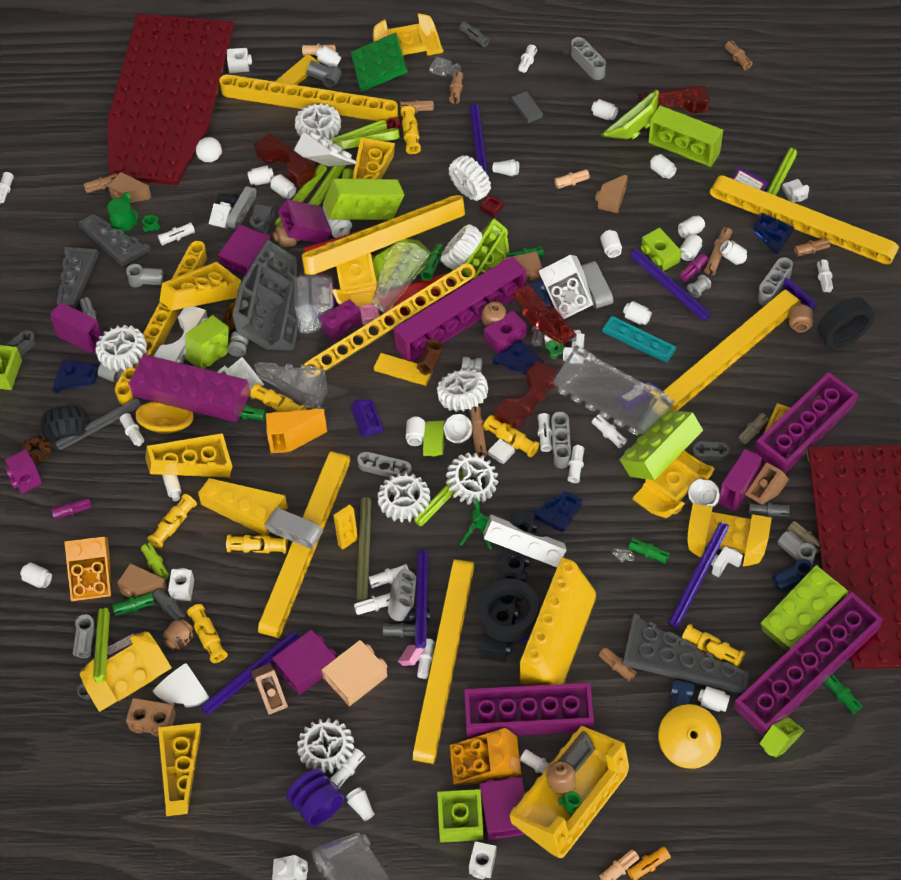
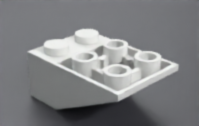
M303 132L294 149L301 156L328 167L356 164V161L351 158L352 155L342 150V147L334 144L332 140L326 137L321 139V136L314 132L310 134Z
M569 255L539 271L561 321L594 305L584 271L577 256Z

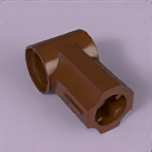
M436 339L427 341L425 350L417 364V369L421 374H432L436 363L439 362L443 348L440 341Z

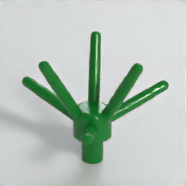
M477 498L475 499V510L471 512L472 524L459 543L460 546L465 543L475 527L480 528L483 534L484 526H486L490 518L480 512L479 500ZM485 539L488 548L492 549L490 541Z

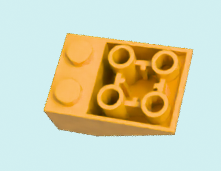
M313 408L311 410L266 413L267 436L271 454L291 452L327 432L324 409Z
M98 537L66 541L65 551L71 601L111 596L108 538Z
M506 728L450 745L453 785L483 783L487 780L500 781L510 776L517 777L522 775L517 736Z

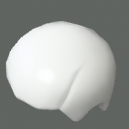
M205 137L198 142L196 154L198 159L204 162H213L222 154V148L215 138Z
M454 414L449 417L443 427L446 439L453 443L465 442L470 438L473 431L471 421L462 414Z
M697 479L689 487V499L695 504L714 507L719 502L720 489L711 480Z

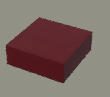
M489 195L479 205V210L494 217L504 207V202Z

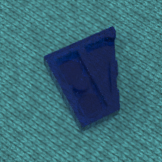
M761 213L753 225V230L776 255L794 229L793 226L765 213Z
M520 339L493 358L494 365L502 364L508 366L510 370L520 371L528 376L533 375L544 366V361Z
M63 360L53 386L54 393H59L60 389L68 387L75 389L80 386L95 384L99 365Z
M565 491L559 494L557 498L545 502V505L537 510L535 508L532 509L531 512L535 513V519L563 533L583 504V500Z

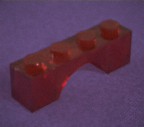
M705 85L659 91L657 109L659 106L666 108L678 106L685 108L691 114L708 112L710 100ZM650 93L638 94L637 104Z
M269 133L254 144L257 157L266 164L275 162L287 163L286 168L289 179L299 187H302L316 177L315 164L298 154L289 145L281 142L278 137L275 138Z
M537 360L527 372V385L531 389L529 393L520 399H504L494 411L495 419L501 423H507L512 428H520L527 415L533 413L537 403L544 400L547 391L553 389L556 385V370Z

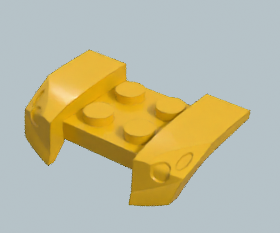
M418 13L419 24L387 29L386 20H383L373 28V42L396 32L403 55L426 51L427 56L443 53L431 16Z
M371 252L336 266L340 290L335 289L332 291L339 305L351 299L358 308L359 306L377 303L378 306L377 282Z
M684 450L656 480L646 479L643 487L636 493L633 500L650 513L668 518L682 510L685 503L681 500L688 493L690 485L697 479L708 480L715 468L699 461Z
M693 503L688 528V548L692 553L701 558L719 522H724L729 525V529L719 549L723 550L726 546L737 550L741 554H745L743 566L760 563L766 550L772 518L752 514L751 519L720 514L712 512L713 507Z
M145 631L130 636L133 644L107 660L106 679L104 682L96 683L93 678L94 658L80 671L82 682L99 712L136 692L172 668L149 632Z

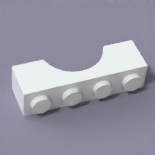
M195 306L184 308L178 316L180 327L184 331L182 337L172 344L160 345L154 357L183 364L186 359V333L208 319L206 310Z
M493 515L490 516L483 532L484 539L555 567H558L561 557L566 552L565 543L547 536L539 537L518 529L509 521Z

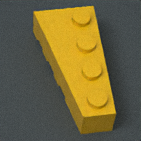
M361 138L352 179H382L394 157L395 143Z
M214 262L163 282L159 301L170 310H177L235 299L241 280L218 262Z
M223 433L150 445L146 449L145 458L150 474L230 478L232 464Z
M210 478L198 492L201 505L265 536H268L270 531L266 529L264 524L275 508L284 511L288 508L285 495Z
M201 723L158 727L166 816L188 814L201 736Z

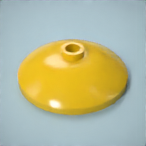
M150 402L137 409L136 420L142 427L150 431L170 434L187 428L193 422V412L157 402Z
M686 704L670 710L664 716L658 730V741L663 754L670 762L682 768L694 769L708 764L717 755L721 745V730L717 720L709 711L697 705ZM691 731L696 733L695 739L690 737Z

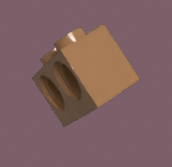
M133 698L126 722L129 730L132 732H147L159 737L158 727L173 726L176 712L172 704ZM145 715L143 719L137 720V717ZM159 719H165L161 723H156Z

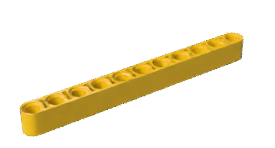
M223 75L219 79L221 93L224 97L297 109L307 108L308 104L310 106H313L314 103L320 105L322 102L324 106L328 104L330 107H334L341 116L372 121L385 120L386 122L392 117L399 118L398 104L393 100L235 75Z
M718 176L710 190V194L716 199L821 240L828 238L831 244L883 264H891L899 249V246L891 240L726 176Z
M463 196L448 197L302 254L304 273L312 275L460 218L465 215Z
M194 241L189 245L172 279L204 267L207 261V254L203 242ZM159 302L143 333L147 344L146 355L154 356L160 345L164 344L181 309L170 310L162 302ZM133 364L132 368L127 367L115 386V393L121 405L136 398L131 392L129 382L138 366L137 364Z
M470 264L461 265L307 361L302 368V375L308 380L315 379L387 334L398 324L404 323L414 314L422 312L429 305L435 304L444 296L467 284L475 275L474 267ZM461 270H468L470 277H464ZM447 279L453 280L454 283H455V286H454V287H449V286L446 284V280H447ZM431 289H437L439 291V296H433L431 294ZM421 298L424 301V306H418L415 303V299ZM400 308H406L409 311V315H401ZM390 317L393 320V325H386L384 319ZM375 327L378 330V334L371 335L369 328ZM360 337L363 341L362 344H354L353 338ZM340 346L345 347L347 354L340 355L337 348ZM324 356L330 357L331 364H323L321 358ZM313 366L316 373L313 375L308 374L306 367Z
M788 290L782 291L651 402L649 409L658 417H661V414L667 410L678 411L788 318L790 309L800 304L801 300Z
M330 451L303 515L304 519L316 523L322 529L325 527L348 470L350 456ZM319 539L313 548H307L292 542L260 620L259 633L275 638L281 636Z
M457 559L453 561L416 736L413 761L435 763L474 572V562Z

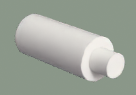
M162 475L168 496L172 497L173 501H179L182 491L177 475Z

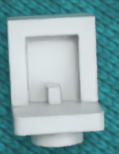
M220 202V205L214 203L209 224L227 229V219L232 211L231 205Z
M725 546L720 555H715L711 563L713 566L712 574L719 577L728 563L739 567L743 556L737 550Z
M296 855L274 859L272 880H306L308 872L307 861Z

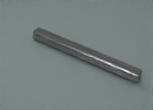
M135 398L90 422L84 434L65 437L55 441L57 448L63 450L120 419L123 414L135 411L141 406L139 399Z

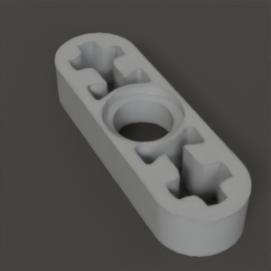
M248 186L244 188L228 216L227 227L237 229L241 225L256 198L257 191L255 188Z
M363 452L357 458L359 469L365 472L386 477L391 475L397 477L398 473L404 476L406 472L408 476L412 475L410 463L404 460L371 452ZM382 463L390 465L388 469H381L379 466Z

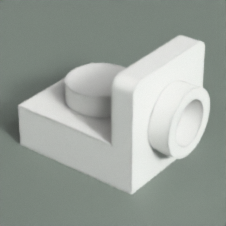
M796 179L784 183L782 190L789 201L795 203L807 199L809 186H803L800 180Z
M577 333L576 341H572V348L564 347L563 361L570 363L582 362L585 334Z

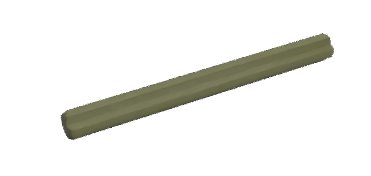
M369 497L361 498L357 602L368 600L372 504Z

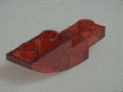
M529 283L514 292V297L524 307L522 313L543 334L562 345L577 336L554 307L549 309Z

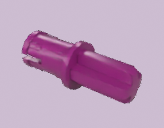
M699 254L694 261H690L687 264V267L680 273L679 278L683 282H687L708 263V257L705 254Z
M87 498L74 503L68 501L67 504L51 509L54 519L57 520L65 516H74V513L90 509L92 505L90 499Z

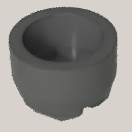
M81 683L77 688V694L82 699L90 700V695L84 684Z

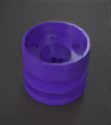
M319 768L312 769L302 775L290 787L286 795L287 800L293 804L295 810H301V817L311 827L318 826L327 821L339 810L344 801V795L335 785H330L329 777L325 776L323 770Z

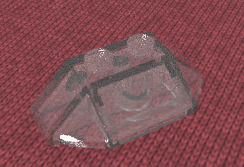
M320 272L312 275L302 273L294 277V307L301 334L319 331L321 328L320 317L334 309L332 277Z

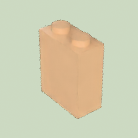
M359 640L322 669L324 680L350 707L388 677V667L382 658L378 659L374 655L370 645H365Z

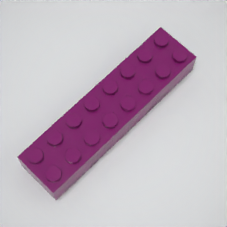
M511 256L501 261L497 266L488 269L479 277L473 278L466 285L457 288L453 293L444 296L435 304L429 305L422 312L414 314L404 323L398 324L393 329L395 351L404 360L414 362L422 356L428 340L436 339L443 344L480 321L483 307L489 301H498L506 305L526 292V269Z
M851 592L735 700L734 709L764 737L773 724L787 718L881 628L883 619Z

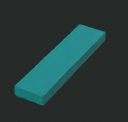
M611 316L602 328L603 333L665 363H668L676 351V346L614 316Z

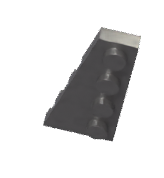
M94 214L79 221V227L121 267L151 251V246L139 243L137 238L125 235L123 230L111 227L110 223Z
M65 247V258L62 263L63 272L60 277L62 281L58 290L57 306L62 302L76 309L99 256L97 249Z

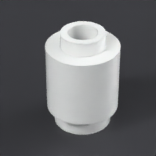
M324 46V48L320 47L316 53L317 60L328 67H337L342 58L338 55L339 53L327 46Z
M599 99L593 103L591 111H593L594 116L609 121L616 118L618 107H615V104Z
M662 154L655 155L651 159L650 168L663 178L670 179L673 177L677 170L674 163Z
M268 165L248 171L250 184H255V186L270 183L274 177L273 170L268 168Z
M279 174L271 179V189L280 196L290 199L295 195L297 190L295 185L283 175Z
M698 215L692 216L678 225V233L685 239L691 234L696 235L703 230L705 222Z
M605 231L600 237L605 254L610 258L619 256L622 246L617 232Z
M691 234L686 237L680 247L683 260L693 261L702 247V239L699 236Z
M726 240L720 247L722 256L735 265L742 264L747 259V250L734 241Z
M634 301L627 303L623 310L625 318L639 325H646L652 314L649 308Z
M412 417L406 423L405 438L411 446H419L424 441L426 423L420 417Z
M30 562L21 569L22 580L33 586L46 588L51 582L52 574L47 569Z
M706 686L705 690L701 689L698 701L701 702L702 707L720 712V710L726 712L730 695H726L724 691Z

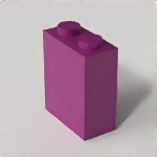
M287 199L278 211L288 238L319 244L325 242L332 234L321 206Z
M239 225L218 254L220 265L245 276L265 241H271V237L265 233L257 232L250 227Z
M61 302L50 314L57 337L93 354L97 348L96 342L99 341V336H102L97 320Z
M746 449L743 451L722 483L719 504L737 512L746 498L745 493L760 472L762 457Z
M310 630L274 656L272 660L274 668L299 696L323 678L322 669L338 656L332 648L328 649L325 646V641L320 634L316 635Z
M510 776L504 780H487L479 784L488 840L524 835L521 830L511 823L509 816L512 809L520 803L525 794L522 777Z

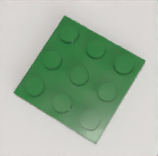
M396 32L351 52L359 87L362 92L408 72Z

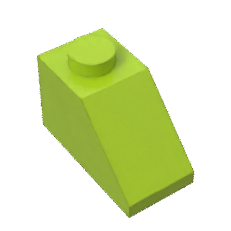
M787 717L773 724L759 744L764 747V751L767 754L778 757L784 754L805 730Z

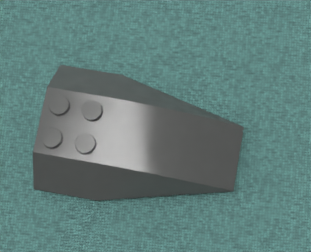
M270 240L265 241L240 283L232 315L236 331L266 350H293L300 322V316L297 315L299 301L296 300L298 285L295 283V279H297V259Z

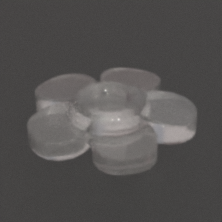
M618 548L612 551V554L617 556L621 562H624L625 559L628 561L634 560V553L629 550L626 551L624 548Z

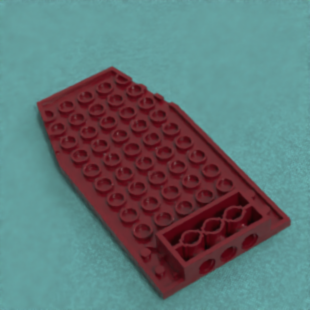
M137 13L107 118L109 176L115 173L118 175L122 172L140 182L168 185L179 184L187 170L189 161H192L198 142L208 133L220 86L219 79L223 74L227 50L229 49L235 26L234 21Z
M901 445L809 447L808 457L821 569L848 590V595L853 592L883 619L881 628L849 658L853 669L901 668Z

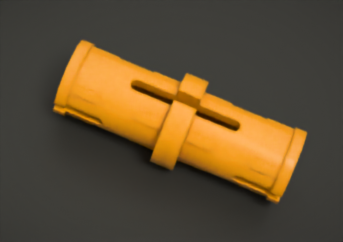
M662 846L651 855L642 857V861L627 869V873L632 880H637L649 871L651 873L655 871V867L670 859L671 856L667 849Z

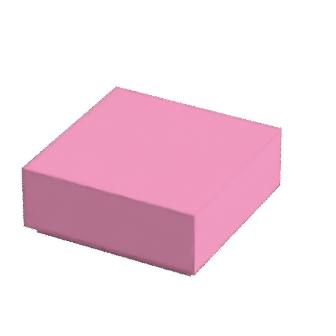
M377 303L359 306L362 324H368L380 316Z
M408 645L398 662L402 666L415 665L424 649H417L415 645Z

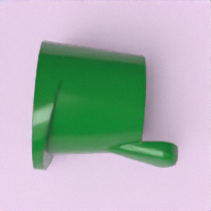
M128 192L123 193L124 198H115L107 206L111 227L121 229L124 232L132 229L139 220L138 213L131 207V195Z

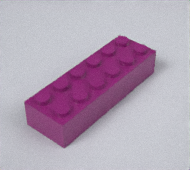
M143 354L129 382L134 397L236 423L251 393L247 379Z
M828 372L757 440L753 452L762 457V461L773 465L786 474L808 453L809 447H814L855 406L859 394Z
M590 683L464 689L467 738H474L503 728L508 729L516 736L575 733L581 726L591 730L594 727Z

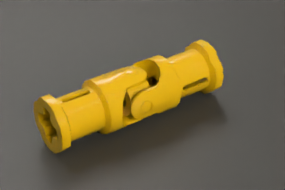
M404 106L401 108L400 113L403 117L402 127L404 140L407 144L406 152L408 154H417L421 151V146L418 143L419 132L417 120L414 116L415 108L413 106Z
M260 383L254 384L251 389L250 397L252 399L261 400L264 405L270 406L279 412L306 410L305 405L300 406L294 403L292 399L282 394H276L272 389L268 390L262 387Z
M490 415L484 422L483 430H489L498 439H504L513 448L521 449L529 457H533L537 452L539 442H533L524 433L512 428L507 423H501L496 420L495 416Z
M187 494L182 495L180 502L173 506L158 524L157 530L148 536V541L156 548H162L168 536L173 535L180 524L187 518V513L197 505L196 501Z
M228 534L226 549L227 552L238 550L249 553L252 550L255 553L276 551L287 554L288 539L271 538V536L265 535L232 537V535ZM262 539L264 540V543H265L264 550H261V549H262V546H263V541H262Z
M196 604L187 610V614L194 622V629L204 649L208 650L210 654V661L212 663H219L228 654L223 650L220 644L221 640L210 618H207L204 612V606Z
M691 624L687 626L682 636L683 639L697 645L698 649L709 652L720 660L724 659L736 667H739L745 655V651H738L730 647L729 643L721 642L717 637L693 628Z

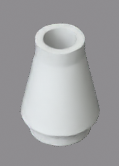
M514 159L494 162L493 172L513 177L519 173V162Z
M361 787L351 791L346 796L348 799L347 803L364 821L375 815L366 791H363Z

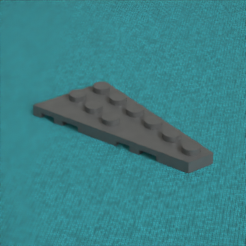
M634 613L623 666L743 694L747 690L749 673L728 662L723 663L717 660L713 654L700 651L691 642L670 631L665 632L657 628V624L651 621L648 623L640 619V615Z

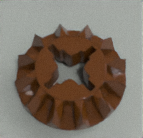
M231 303L223 315V323L229 327L228 332L236 331L232 315L235 303Z
M38 435V437L34 438L31 436L29 440H24L21 452L27 450L33 462L39 463L50 455L51 444L46 437L42 438ZM32 446L39 447L40 451L32 450Z

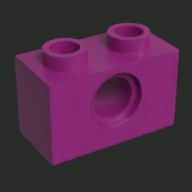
M351 299L345 301L320 317L322 331L332 342L362 324L361 310Z
M512 310L503 319L495 321L484 328V341L498 354L503 350H507L512 344L521 341L526 336L527 324Z
M27 450L5 459L8 466L5 468V471L10 478L9 480L13 488H18L21 494L42 484L36 466Z

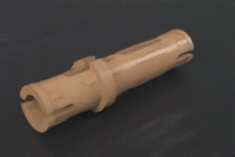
M723 227L718 239L714 242L715 247L704 269L707 275H710L711 271V276L716 273L722 258L720 247L726 240L730 239L733 233L730 228H727L725 232L726 227Z
M479 406L476 407L475 412L474 407H472L471 410L469 409L473 429L475 453H477L479 458L480 453L485 458L487 451L481 408Z

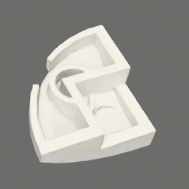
M186 663L167 676L153 690V693L160 700L173 706L174 703L184 704L185 707H194L210 699Z

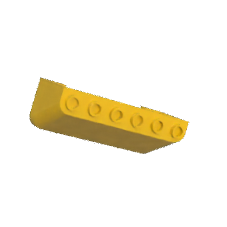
M563 557L560 559L520 661L521 684L527 686L564 684L596 600L594 588L578 565L572 560Z
M581 726L577 732L573 733L565 747L561 748L553 762L548 764L544 773L536 779L532 788L524 794L520 803L512 809L509 815L511 823L549 853L558 858H563L625 779L629 769L625 744ZM582 732L587 733L595 750L575 773L576 783L571 791L576 792L580 796L582 804L571 815L558 804V799L565 795L564 793H556L551 790L548 784L547 770L552 763L560 759Z

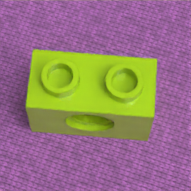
M661 228L642 237V252L648 255L652 262L662 271L680 262L681 250Z

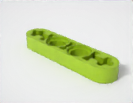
M390 128L334 140V144L342 147V150L359 147L361 138L378 141L394 140L400 138L399 129Z

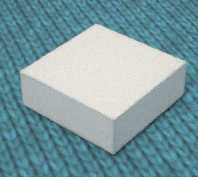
M499 439L490 448L488 455L503 465L515 453V448Z

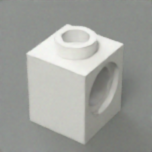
M247 48L227 50L229 73L249 72V65H252L251 54L248 55Z
M186 568L172 569L168 588L170 598L191 601L194 585L192 570Z
M475 841L469 863V874L478 879L491 878L496 858V846ZM479 859H486L488 863L479 865L477 861Z

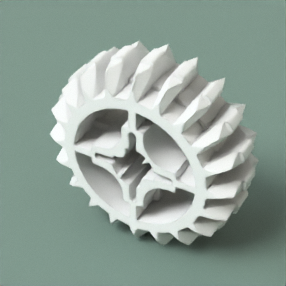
M322 102L320 105L314 103L313 106L308 104L307 108L302 107V110L298 111L295 119V129L298 136H301L303 132L308 134L314 132L321 136V139L323 137L331 139L338 135L341 128V118L338 111L328 104L324 106Z
M462 155L450 164L448 168L450 171L449 175L451 176L450 179L454 182L457 190L466 197H469L470 200L474 199L475 201L487 195L491 189V182L488 180L489 176L486 175V171L482 169V166L477 161L475 162L472 157L469 158L467 155Z
M470 224L460 229L442 252L441 261L443 264L453 270L462 265L478 247L482 239V233Z
M117 325L115 329L110 327V331H104V336H99V341L96 342L98 360L104 367H108L110 371L115 369L118 372L121 368L124 371L127 367L132 368L133 364L138 365L143 354H146L147 344L144 335L138 329L133 328V326L127 327L124 325L120 328Z
M461 368L457 372L454 370V373H447V377H442V381L438 382V399L444 408H448L449 411L453 409L455 412L459 410L464 412L465 409L471 410L472 407H478V403H483V399L487 398V381L481 372H477L476 369L471 371L469 368L467 370Z
M466 453L465 457L459 455L458 459L452 461V465L448 467L449 472L446 473V477L449 478L446 484L452 485L449 491H455L453 498L460 496V502L466 499L467 505L471 504L472 501L475 504L476 498L482 503L486 501V498H491L492 493L496 491L495 486L498 484V481L495 479L498 473L493 472L495 466H489L490 460L485 462L484 455L478 458L477 453H474L472 457L470 453ZM460 468L463 471V479L461 481H459L458 472ZM482 477L485 478V488H484V490H483V488L481 487V486H482V483H481V478H482Z
M406 472L404 476H401L399 473L397 477L391 475L390 481L385 480L384 485H380L378 505L381 507L382 513H386L387 518L392 516L394 521L399 518L401 523L404 519L410 522L411 518L417 517L419 512H425L424 507H428L430 502V490L427 488L426 482H422L421 477L416 479L415 474L408 476ZM416 492H417L418 495H419V498H418L417 501L414 499V494H415ZM391 494L394 495V501L392 503L389 500Z
M329 718L325 723H323L322 719H319V724L316 725L314 722H311V728L305 727V733H300V741L297 742L299 747L298 755L301 756V762L306 763V768H319L324 773L326 770H329L333 774L334 768L340 769V763H347V758L352 756L351 752L355 749L353 745L354 738L351 736V731L349 729L346 730V725L344 723L339 725L337 719L333 723H331ZM327 734L335 735V737H330ZM320 736L317 741L312 742L315 738ZM324 740L328 745V752H326V749L324 748ZM339 751L335 756L332 757L334 752ZM315 756H323L325 759H321Z

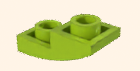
M445 421L426 422L423 441L424 456L434 457L443 455L445 445L443 427Z

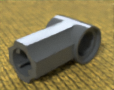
M311 61L306 74L321 80L328 88H335L342 75V71L336 66L326 67Z

